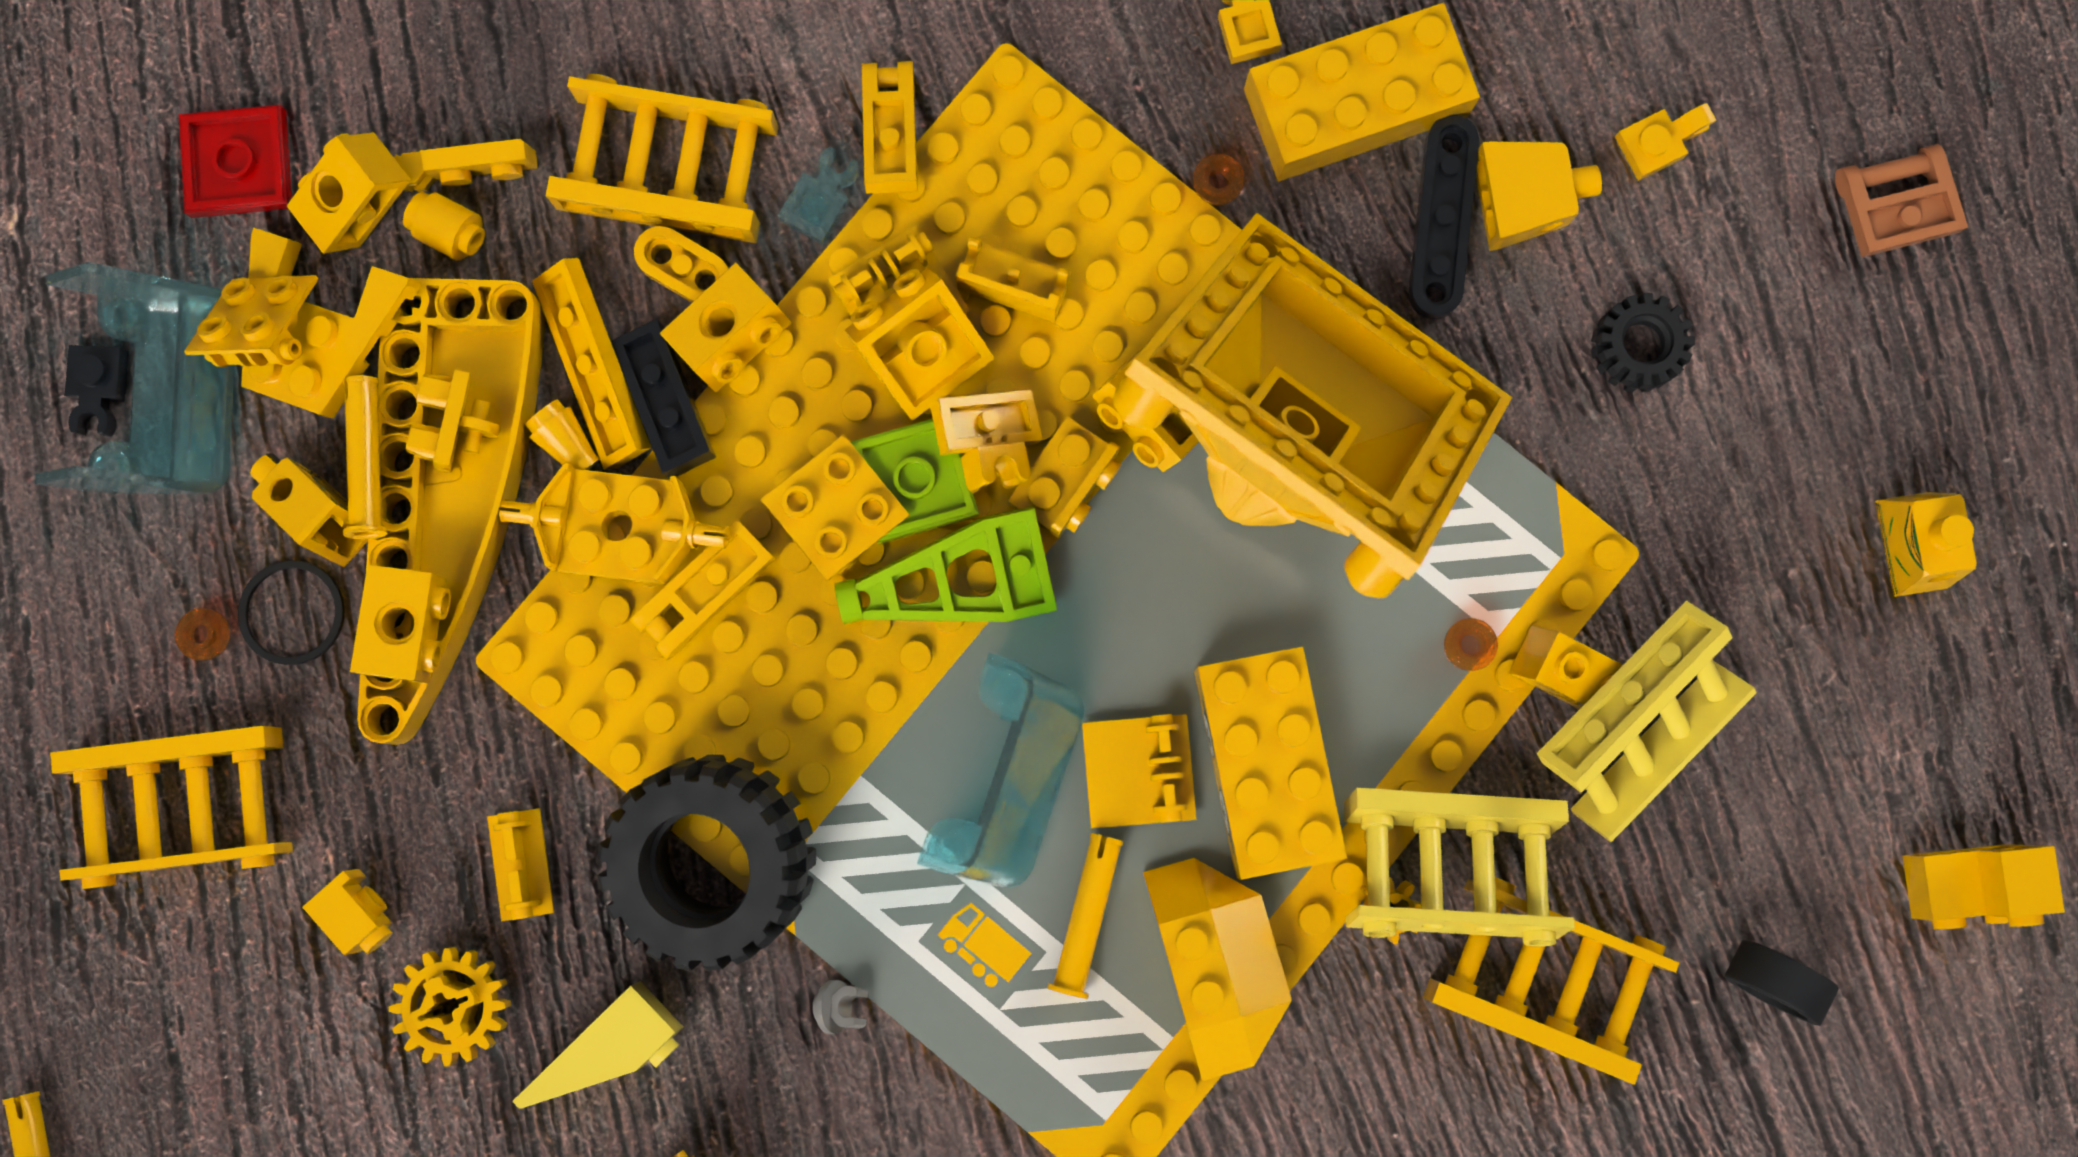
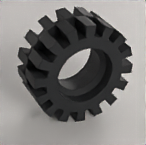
M1643 293L1639 298H1636L1634 294L1626 297L1622 302H1618L1597 323L1599 327L1592 334L1591 342H1596V346L1591 350L1592 359H1600L1601 364L1596 367L1599 373L1603 374L1607 371L1612 376L1607 382L1614 387L1619 383L1624 384L1623 391L1633 392L1636 389H1641V393L1663 386L1684 370L1682 367L1690 362L1693 355L1688 350L1695 345V336L1687 335V331L1693 328L1690 319L1682 322L1679 315L1684 310L1679 305L1671 309L1667 306L1670 299L1665 296L1653 300V293ZM1645 325L1652 328L1658 334L1661 349L1655 360L1641 362L1633 359L1627 353L1624 346V336L1629 327Z

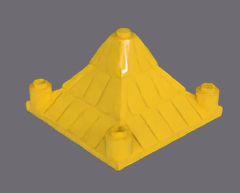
M1258 213L1252 217L1135 357L1125 372L1126 376L1113 395V403L1119 416L1125 423L1135 428L1155 429L1163 423L1174 406L1182 410L1181 417L1209 455L1206 461L1208 480L1217 507L1220 508L1223 515L1229 520L1246 526H1278L1300 520L1347 537L1352 533L1360 542L1345 559L1344 568L1351 586L1357 592L1375 598L1389 596L1404 578L1408 580L1421 566L1512 399L1509 394Z

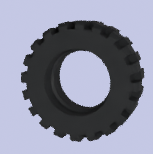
M708 754L699 760H696L694 757L687 758L644 779L641 784L630 789L619 800L621 808L610 813L604 829L611 836L601 841L598 848L597 859L600 862H607V869L598 874L600 891H610L613 901L606 905V908L612 919L615 920L621 916L629 927L623 932L624 936L633 945L640 940L649 945L650 947L647 950L648 956L659 962H662L668 956L675 957L674 965L676 968L690 971L700 963H703V968L706 971L724 969L730 962L738 965L752 958L762 948L765 949L796 919L803 909L801 902L810 895L814 879L808 875V871L816 865V848L806 847L805 841L807 837L813 834L809 819L798 820L793 810L801 804L792 791L783 796L775 788L780 779L767 770L757 775L752 772L754 762L737 758L729 763L726 762L724 755ZM689 814L708 816L726 825L738 837L746 851L750 866L748 890L740 902L729 907L711 906L690 896L676 881L669 865L667 847L671 829L680 818Z

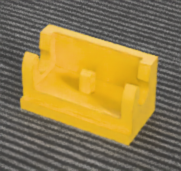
M970 237L964 263L960 262L955 275L957 290L1055 323L1072 272L1068 269L1057 268Z

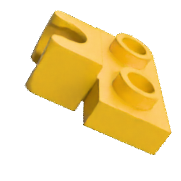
M1032 390L938 398L930 404L940 455L965 453L961 457L966 486L970 492L975 493L982 487L993 483L996 479L995 469L999 473L1003 487L1007 489L1021 485L1029 479L1031 470L1025 446H1032L1043 440Z

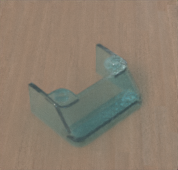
M91 262L47 274L46 285L97 295V318L101 328L112 338L135 343L130 443L122 441L103 443L92 451L88 460V467L72 466L35 473L34 484L111 494L197 495L220 489L225 484L229 475L234 365L216 367L211 362H208L204 355H186L184 350L196 334L198 325L208 316L220 298L222 290Z

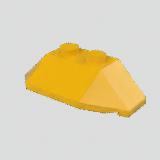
M1196 858L1143 872L1202 1081L1254 1067L1292 1001L1261 894Z

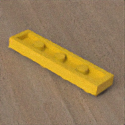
M563 258L532 280L602 467L604 470L619 468L651 449V445L579 258Z

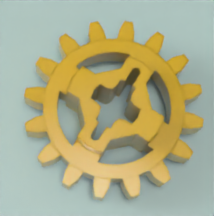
M457 947L444 948L442 961L435 951L422 954L424 968L416 963L409 964L404 968L407 976L411 979L410 982H398L393 985L392 989L403 996L402 1002L389 1006V1012L402 1015V1022L392 1028L393 1033L398 1034L407 1031L410 1038L406 1042L404 1049L409 1052L420 1046L423 1047L422 1062L424 1063L434 1061L439 1053L441 1054L444 1067L456 1064L459 1052L466 1062L478 1058L476 1044L485 1050L492 1048L496 1042L489 1033L490 1030L501 1031L508 1024L497 1016L499 1010L511 1006L510 1000L498 998L497 993L508 983L506 979L492 981L489 975L496 966L493 961L484 963L481 966L476 965L478 951H466L460 960ZM450 970L465 974L476 984L470 986L458 981L455 972L450 973ZM422 987H424L426 994L420 1009H418V997ZM468 997V1000L459 1004V1008L453 1010L452 1013L433 1015V1012L442 1008V1005L449 999L456 998L457 1000ZM480 1003H483V1014L477 1027L474 1017ZM430 1027L441 1031L446 1041L434 1037L425 1028Z

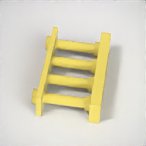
M1687 600L1536 753L1546 767L1582 793L1585 789L1587 790L1571 808V811L1609 842H1612L1757 693L1755 687L1713 661V658L1732 639L1728 627ZM1697 676V680L1677 699L1678 693ZM1660 713L1659 719L1640 737L1639 733ZM1623 751L1624 754L1602 775L1601 772Z
M1356 788L1344 801V822L1361 823V829L1366 830L1368 906L1358 905L1346 916V927L1363 928L1364 936L1376 938L1395 936L1396 930L1523 937L1524 945L1535 947L1555 945L1556 939L1575 928L1573 917L1549 916L1546 840L1551 838L1554 832L1569 822L1568 801ZM1394 825L1413 826L1414 832L1419 834L1421 909L1390 907L1388 830L1393 829ZM1446 828L1466 830V835L1472 837L1474 912L1443 910L1441 833L1446 832ZM1499 832L1518 833V838L1524 840L1527 915L1497 913L1493 837L1497 836Z

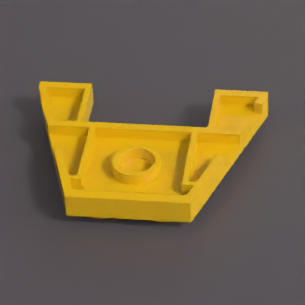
M253 227L248 278L292 276L302 244ZM372 266L354 318L304 302L287 328L291 336L301 343L302 354L300 358L290 365L270 364L268 362L264 366H243L241 387L334 419L345 402L343 379L349 376L364 374L370 365L365 360L380 336L388 338L398 323L393 316L405 298L414 299L420 289L421 282Z

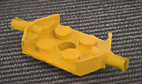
M564 463L532 504L503 500L500 507L506 511L499 510L501 522L530 524L534 530L544 564L553 571L665 585L672 578L691 549H697L698 545L726 549L729 541L725 537L730 538L729 526L701 524L698 520H695L685 486L676 476H670V480L597 472L575 469L570 464ZM620 515L630 516L632 529L629 535L620 541L610 540L608 535L610 522Z

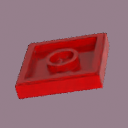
M271 105L179 114L184 213L187 216L199 218L288 209L287 204L292 199L287 110L283 106Z

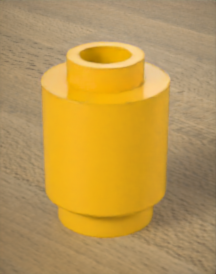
M423 191L417 193L408 203L403 215V225L411 231L414 239L456 261H460L468 255H474L482 246L485 238V230L482 228L483 221L479 214L436 192L431 194Z

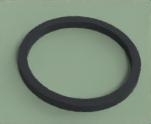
M293 560L277 562L259 571L246 585L238 606L239 627L248 646L262 658L283 665L304 664L323 655L337 640L345 617L344 599L333 578L315 565ZM286 569L307 570L318 576L329 588L335 605L334 622L326 639L314 650L296 657H281L264 649L253 636L248 621L250 600L257 587L270 575Z

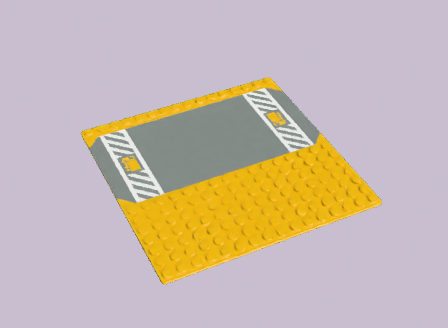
M1004 43L995 50L917 141L918 191L873 193L777 305L792 323L781 332L779 338L772 345L765 347L744 366L737 378L726 383L717 393L707 386L694 401L716 454V458L676 476L685 486L695 520H698L701 524L730 526L738 519L775 560L700 629L681 651L669 660H666L656 649L658 642L647 631L641 633L633 625L631 619L648 601L707 547L706 545H698L697 549H691L672 578L665 585L556 572L550 569L478 653L476 664L478 668L626 793L641 784L647 777L678 761L691 757L699 760L708 754L724 755L726 762L729 763L737 758L754 762L752 772L757 775L767 770L780 779L775 788L783 796L792 791L801 803L793 810L798 820L809 819L813 834L805 839L806 847L816 848V865L808 871V875L814 879L810 895L801 902L803 909L787 927L791 933L855 987L868 990L869 999L1056 1157H1157L1221 1076L1202 1081L1143 872L1196 858L1261 894L1290 992L1345 924L1346 916L1360 905L1367 896L1361 890L1362 885L1368 886L1366 830L1361 829V823L1344 822V801L1356 788L1450 793L1535 687L1509 674L1530 627L1535 626L1559 631L1574 639L1637 561L1639 551L1634 544L1493 432L1421 566L1408 580L1404 578L1389 596L1375 598L1357 592L1351 586L1344 568L1345 559L1360 542L1352 533L1347 537L1300 520L1278 526H1246L1226 518L1220 508L1217 507L1208 480L1206 461L1209 455L1200 442L1181 461L1165 472H1162L1158 467L1150 468L1141 463L1133 451L1135 442L1122 428L1113 429L1101 420L1097 412L1099 403L1092 395L1150 341L1242 229L1011 44ZM914 225L917 226L920 233L924 232L934 249L932 250L956 289L955 275L960 262L964 263L970 237L1057 268L1068 269L1072 272L1055 323L957 290L970 309L966 316L995 359L944 397L1032 390L1043 440L1035 445L1025 446L1030 468L1067 416L1109 444L1112 441L1120 446L1115 460L1121 463L1122 466L1105 490L1098 486L1094 488L1085 501L1092 509L1075 533L1066 529L1060 539L1039 526L1057 611L1009 622L861 620L843 624L834 583L864 577L981 517L1016 510L1008 504V500L1018 486L1010 489L1003 487L996 469L995 481L973 493L979 512L978 517L883 544L876 542L855 559L857 563L842 575L837 573L828 581L825 580L761 501V498L843 434L851 442L933 419L931 407L913 421L904 413L879 376L871 369L844 330L853 324L851 316L828 281V278ZM653 450L632 474V476L670 480L662 473ZM620 515L610 522L608 526L610 540L620 541L629 535L632 529L630 516ZM982 549L972 550L956 558L947 569L949 586L959 595L987 596L996 588L997 582L991 556ZM922 568L899 577L895 583L899 600L907 604L930 602L936 600L939 596L935 572L931 568ZM859 591L863 607L869 606L870 596L865 591ZM674 606L667 610L663 616L673 628L684 619ZM1303 646L1347 859L1240 880L1235 877L1194 670L1199 666ZM1165 714H1187L1197 820L1091 829L1082 723L1146 718ZM698 814L686 815L674 823L671 829L674 834L745 894L747 893L750 881L749 860L742 843L726 825L711 817ZM1394 825L1393 829L1388 830L1389 868L1417 834L1414 832L1413 826ZM1095 833L1124 842L1120 849L1084 991L1089 993L1088 999H1083L1047 989L1048 983L1054 984L1091 839L1090 834Z

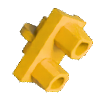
M454 369L452 377L445 375H422L417 405L444 410L441 428L412 422L406 451L424 460L433 461L435 470L451 473L460 431L466 433L463 451L472 454H479L482 437L498 438L501 427L496 423L486 420L489 402L475 399L471 415L464 416L471 385L469 372Z

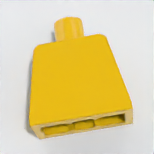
M1490 141L1482 143L1479 147L1476 181L1489 251L1498 250L1568 226L1579 213L1577 199L1599 196L1601 194L1602 178L1598 166L1591 165L1571 168L1568 148L1564 143Z

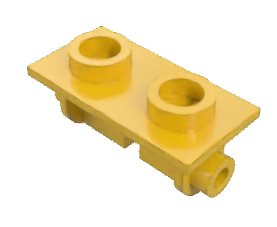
M541 809L511 811L488 816L487 821L501 922L555 913Z

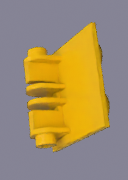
M916 225L828 278L829 283L851 316L864 303L876 301L880 304L895 292L893 289L894 282L905 272L912 269H918L922 272L929 268L943 280L965 315L970 312L965 301L932 251L934 249L924 232L920 233Z
M284 275L279 277H241L232 279L222 289L220 298L208 316L198 325L196 334L184 350L185 354L204 355V358L216 367H226L228 365L264 366L268 362L279 365L292 364L300 358L302 346L299 340L291 336L287 328L315 286L318 277L316 275Z
M844 434L761 498L764 505L826 581L830 580L837 573L842 575L857 563L855 560L857 557L910 516Z
M1165 714L1146 718L1082 723L1091 829L1197 820L1187 714Z

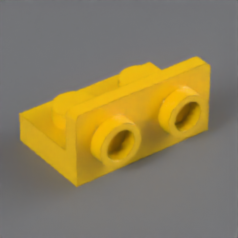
M1067 416L1030 468L1031 474L1029 479L1018 485L1009 498L1008 504L1015 509L1034 506L1038 525L1058 539H1060L1066 529L1075 533L1092 509L1085 501L1094 488L1098 486L1105 490L1122 466L1121 463L1115 460L1120 446L1112 441L1109 444Z

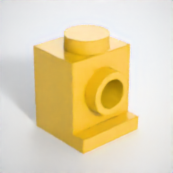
M360 869L342 871L302 907L343 955L358 953L362 950L366 954H370L393 934L388 928L392 922L383 913L387 909L383 899L370 887L364 886L362 888L359 885L366 878Z

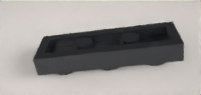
M654 319L611 340V344L661 471L670 479V476L681 475L716 458V454L674 350L659 334L664 329V326L657 319Z

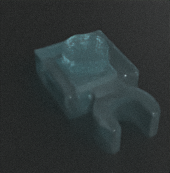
M832 147L826 148L820 156V174L818 178L814 179L803 172L778 214L780 222L822 246L827 242L849 205L848 197L839 193L841 188L852 185L859 175L858 162L853 159L849 163L848 168L842 173H835L830 169L837 156L835 149Z

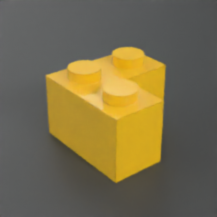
M2002 844L1902 855L1911 918L1932 921L1933 929L1967 927L1966 918L1984 916L1986 924L2009 923L2010 927L2036 926L2045 924L2044 914L2065 912L2055 846Z

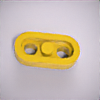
M655 226L645 230L638 237L634 246V258L642 272L691 303L705 291L698 288V282L702 276L713 275L716 281L728 270L727 265L719 256L669 227ZM662 249L670 250L672 255L668 262L664 264L655 262V255L658 251Z

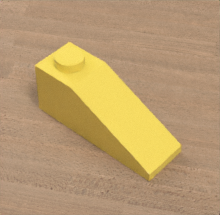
M641 981L626 989L512 1102L519 1109L635 1072L648 1062L657 1068L679 1046L673 1037L684 1026Z

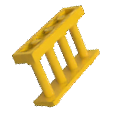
M587 74L586 79L569 76L567 87L576 101L586 104L573 172L567 173L566 178L549 176L545 196L556 210L650 226H665L674 230L757 243L760 222L754 210L748 209L749 205L744 201L757 133L777 136L779 126L773 110H768L765 104L751 99H739L737 104L618 85L616 80L600 74ZM607 108L636 112L623 181L617 182L616 187L597 184L598 180L593 177ZM657 116L687 121L674 189L668 190L667 195L650 193L648 188L643 186ZM707 125L737 129L724 198L718 199V204L698 201V196L694 194Z
M256 726L50 752L52 774H73L74 783H80L86 867L59 870L60 881L81 879L82 889L117 885L116 875L237 859H241V869L275 865L274 855L293 853L292 842L269 844L267 842L260 761L266 760L265 751L284 748L282 727ZM232 755V763H238L245 847L215 850L208 767H213V757ZM179 761V770H185L192 853L162 857L155 774L161 773L160 764ZM126 768L127 777L133 778L139 860L109 864L103 781L108 780V770Z
M1495 877L1497 913H1501L1504 905L1527 915V901L1513 895L1516 886ZM1467 879L1464 889L1474 893L1473 880ZM1549 910V916L1566 917ZM1574 920L1575 928L1570 932L1583 938L1553 1016H1547L1545 1024L1525 1017L1529 1006L1524 1005L1545 946L1522 945L1503 996L1498 994L1495 1004L1476 997L1479 986L1474 985L1492 936L1469 934L1454 976L1448 974L1445 984L1432 978L1429 979L1423 995L1424 999L1635 1085L1642 1064L1626 1058L1629 1047L1624 1046L1653 966L1676 973L1679 962L1663 956L1666 946L1639 935H1635L1632 943ZM1603 946H1606L1632 957L1604 1036L1598 1035L1595 1044H1591L1575 1037L1579 1027L1575 1026L1574 1023Z

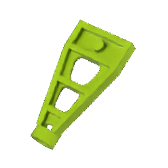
M1034 506L981 517L864 577L834 583L843 624L861 620L1009 622L1057 611ZM982 549L992 559L997 582L995 590L987 596H962L955 593L950 588L947 579V569L950 563L972 550ZM922 568H931L935 572L939 589V596L936 600L910 604L899 600L895 588V583L899 577ZM859 591L868 593L870 596L869 606L863 607Z

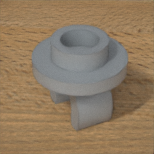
M828 980L823 983L814 997L812 1006L814 1018L820 1029L826 1034H839L845 1028L860 1029L865 1027L867 1019L851 1016L852 1001L855 998H868L869 991L864 988L847 986L841 980Z

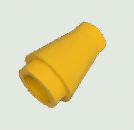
M558 399L543 407L525 423L532 433L529 439L560 464L566 463L575 469L589 470L600 461L593 451L571 406L565 408Z

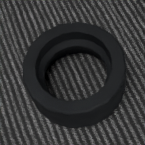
M1750 940L1741 941L1725 973L1726 980L1746 993L1791 1016L1817 1026L1822 1025L1839 991L1837 984L1819 972L1778 951Z

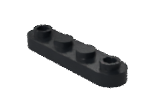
M1450 115L1438 119L1429 130L1424 144L1409 283V301L1412 308L1419 315L1432 320L1449 316L1460 304L1464 293L1479 151V134L1470 120L1459 115ZM1445 139L1453 140L1458 146V151L1455 153L1445 151L1442 147V141ZM1429 287L1438 288L1442 293V301H1430L1426 296V289Z

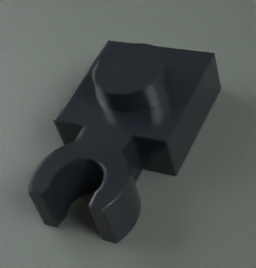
M69 345L64 396L73 400H79V405L72 410L69 416L68 425L70 432L86 436L87 422L90 418L97 416V433L106 437L114 435L116 419L109 410L110 401L125 402L129 351L121 347Z

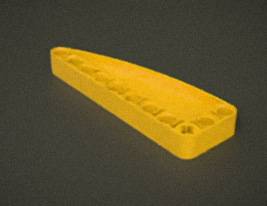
M410 278L421 282L420 289L414 299L417 298L421 301L420 307H412V315H408L405 312L407 305L414 306V299L405 298L393 316L398 323L388 338L380 336L379 386L377 387L382 526L388 529V534L381 538L368 539L366 571L367 565L389 567L392 556L404 550L408 558L406 570L428 572L446 578L445 587L450 589L451 601L447 617L444 620L440 619L437 641H440L442 644V658L437 672H431L430 684L398 679L389 682L383 677L360 674L358 727L363 736L372 742L392 745L404 744L411 740L420 729L469 634L505 539L509 522L500 521L499 510L506 511L500 507L503 500L515 502L529 447V437L531 435L525 423L535 414L545 332V315L539 299L520 282L512 280ZM466 298H474L475 305L470 315L465 318H455V309L459 302ZM515 300H526L527 307L524 314L517 319L508 320L506 318L508 306ZM412 347H419L420 355L418 361L410 368L403 369L401 367L402 355ZM454 369L469 372L471 385L464 416L471 415L475 399L489 402L486 420L496 423L501 427L498 438L482 437L479 454H472L463 451L466 433L460 431L451 473L435 470L433 461L424 460L415 455L408 469L397 472L395 460L397 455L406 449L412 422L441 428L444 410L417 405L411 417L400 420L398 417L400 404L407 398L412 397L416 398L417 403L423 374L452 377ZM408 499L411 506L410 515L402 523L395 524L392 519L394 506L401 500ZM409 611L405 612L401 624L394 628L395 634L399 639L406 638L414 628V619ZM392 706L398 713L399 721L395 730L387 735L380 726V718L384 710Z

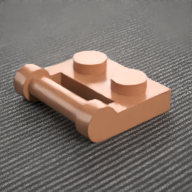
M1939 144L1920 148L1916 155L1860 169L1856 165L1837 169L1835 172L1836 189L1845 200L1861 257L1957 234L1968 228L1946 153ZM1923 174L1928 179L1929 185L1871 200L1866 190L1867 187Z

